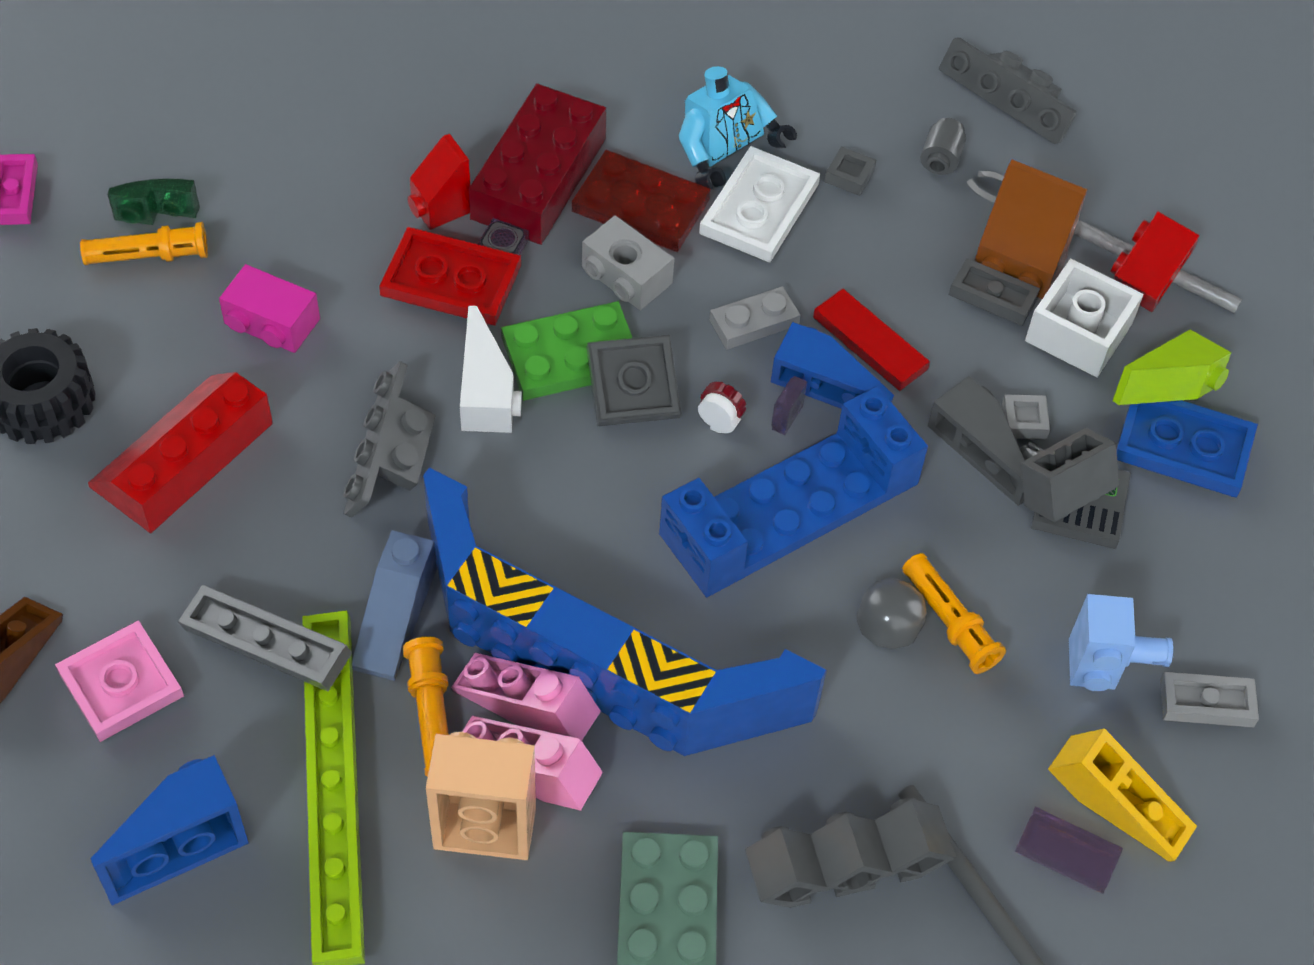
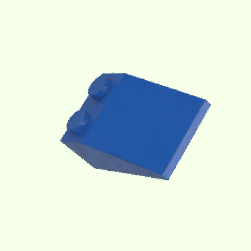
M215 755L204 760H191L182 765L177 772L168 775L90 858L111 905H115L249 844L237 803Z

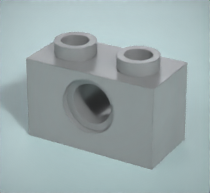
M616 215L582 241V268L592 279L600 280L612 289L619 299L629 302L640 311L673 283L674 258Z

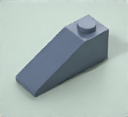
M391 530L376 569L352 659L354 671L395 681L404 657L403 645L411 639L437 570L434 540Z

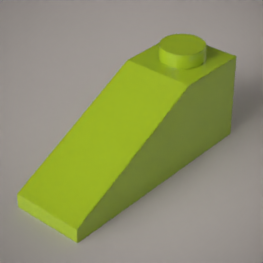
M1188 330L1126 365L1112 401L1118 405L1199 399L1212 390L1217 391L1224 384L1229 374V369L1226 366L1232 352L1198 333Z

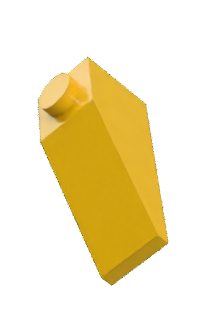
M1105 728L1070 736L1048 768L1080 803L1169 862L1177 859L1197 827Z

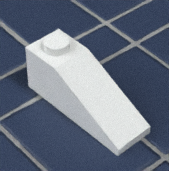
M468 306L460 398L461 431L512 433L513 416H521L522 391H514L513 372L478 307Z

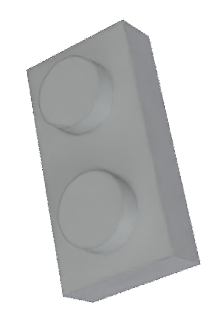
M782 286L710 310L709 321L724 347L728 350L787 330L792 322L800 323L801 315Z
M1164 672L1160 680L1163 720L1254 728L1259 720L1255 679Z

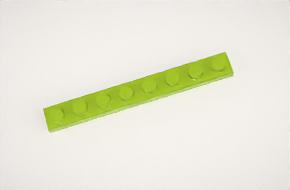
M347 610L302 616L303 627L346 644L352 652L351 619ZM351 654L329 691L304 682L311 952L313 965H357L365 963Z

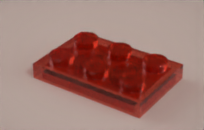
M605 150L573 198L572 212L605 224L616 215L654 244L678 252L710 200L711 189Z

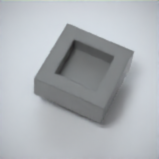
M1005 394L1002 410L1014 437L1019 439H1047L1050 432L1046 396Z

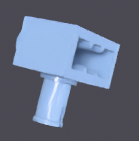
M1087 594L1069 637L1070 686H1081L1090 691L1115 690L1125 667H1128L1130 662L1169 667L1173 657L1172 638L1135 636L1133 598Z

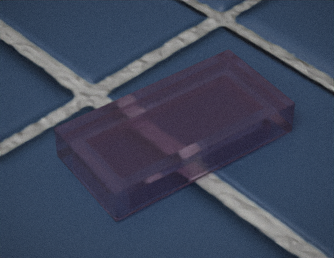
M1035 806L1015 852L1103 894L1123 848Z

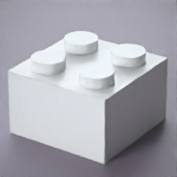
M1070 258L1034 310L1025 341L1098 378L1132 326L1144 294Z

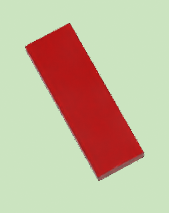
M842 288L814 309V319L899 391L928 370L930 361L845 289Z

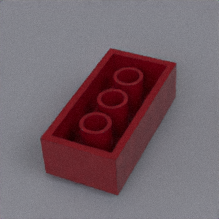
M536 83L469 187L470 220L487 226L497 221L515 226L524 231L523 239L542 245L606 139V107ZM498 229L514 235V233L509 229Z

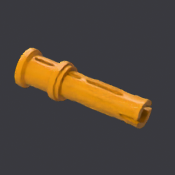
M196 222L194 227L170 229L168 225L161 226V228L157 229V233L90 240L81 239L80 251L84 265L150 257H161L162 260L170 262L174 260V257L199 255L200 258H207L208 244L204 223Z
M924 553L916 554L908 559L902 567L903 573L909 577L919 592L923 594L927 603L948 628L946 632L948 640L952 645H958L970 660L969 667L973 673H984L997 665L1004 657L1006 649L1001 642H995L984 629V621L981 616L975 614V612L967 611L949 585L928 561Z
M419 637L403 645V655L406 659H409L411 678L407 681L408 692L416 698L425 762L424 771L427 777L435 735H449L443 697L449 683L448 676L442 673L440 655L444 651L443 641L436 637Z

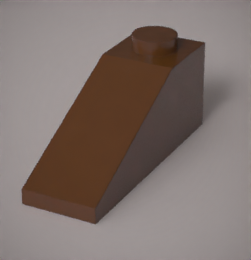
M23 597L0 615V703L4 701L63 619L62 613L27 597Z

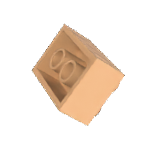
M454 732L450 735L436 734L426 783L433 849L528 860L536 811L535 745L525 744L523 741L515 738H502L498 741L477 739L475 736L464 732Z

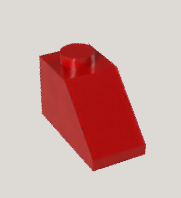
M450 133L442 136L410 177L411 195L407 197L409 207L416 218L421 217L430 230L470 213L469 159Z

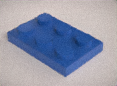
M1182 400L1129 404L1116 448L1117 460L1237 498L1242 488L1258 424Z

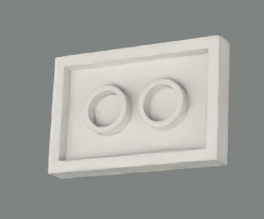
M750 146L701 221L699 234L770 263L819 185L820 173Z

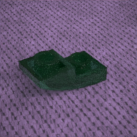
M150 179L111 187L107 193L114 220L130 224L153 225L157 213L173 217L196 218L200 208L194 180Z

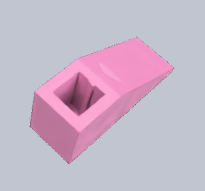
M474 653L451 686L455 693L518 726L581 739V741L601 712L578 676Z
M471 716L462 731L475 736L477 739L498 741L502 738H515L523 741L525 744L535 745L536 798L543 802L581 811L603 773L586 746L578 738Z

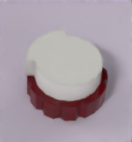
M712 382L701 394V403L698 406L699 415L704 422L710 425V430L726 434L732 432L738 425L746 411L745 406L747 404L742 398L741 393L736 391L734 387L723 382Z

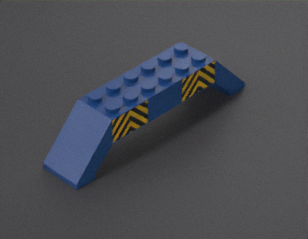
M430 467L423 475L428 526L431 540H434L437 570L450 632L464 645L470 647L476 645L496 658L580 677L600 711L608 715L614 724L626 730L634 729L649 737L650 741L658 748L665 751L674 750L683 756L813 721L818 711L826 669L785 649L780 658L716 670L476 546L469 522L467 486Z

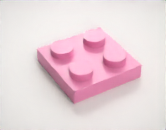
M139 620L55 664L60 677L99 742L184 697L181 686Z

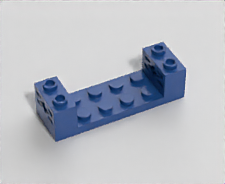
M876 386L842 404L836 434L736 486L713 496L702 480L697 478L662 496L659 535L707 598L918 485L928 445L881 389Z

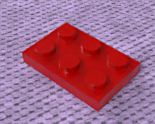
M407 227L379 285L380 296L463 318L468 317V306H477L486 324L496 326L521 268V255Z

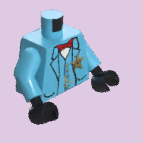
M719 66L707 69L704 73L706 86L688 95L685 100V118L679 133V140L692 167H697L699 171L695 176V185L702 191L713 190V185L718 187L725 184L726 177L724 172L720 168L710 167L764 135L763 127L766 126L768 128L767 140L775 148H786L780 139L781 132H783L788 140H796L797 133L792 126L779 125L775 120L777 117L776 113L755 88L748 82H740L728 75L727 70Z

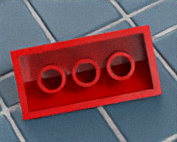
M237 372L211 375L88 482L89 488L151 534L273 424L267 394Z

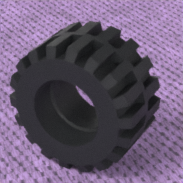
M38 328L28 329V333L21 335L17 331L10 334L11 338L6 341L1 338L0 433H7L9 439L16 442L24 438L26 444H36L37 440L44 439L45 443L54 442L53 437L61 435L65 438L72 434L70 430L72 427L80 428L85 423L83 415H90L93 410L92 401H95V390L85 356H83L77 343L73 344L71 338L65 334L58 337L56 331L46 329L44 333H39ZM44 381L50 382L49 384L40 389L32 391H23L26 387L34 383Z

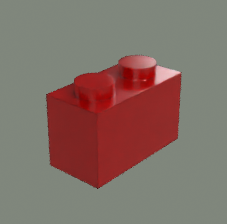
M1157 211L1150 223L1146 220L1142 221L1132 237V241L1136 244L1129 254L1122 252L1118 256L1110 272L1114 274V280L1144 294L1140 306L1153 312L1195 250L1200 235Z

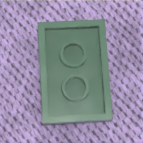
M623 832L617 965H716L718 836Z

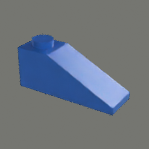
M792 322L774 357L771 383L801 393L804 387H806V396L841 409L843 403L876 386L893 402L894 394L833 337L815 328L805 327Z

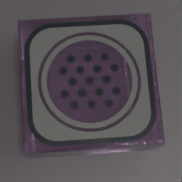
M493 218L479 240L478 245L520 255L529 241V230Z
M796 376L789 380L774 404L772 430L786 435L804 405L807 381Z

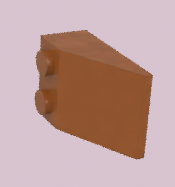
M1011 159L981 238L975 262L1040 288L1038 298L1043 299L1063 269L1088 189Z

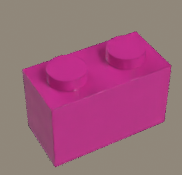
M247 264L242 267L219 297L224 324L238 333L245 332L260 338L271 347H281L293 353H296L320 320L316 293Z

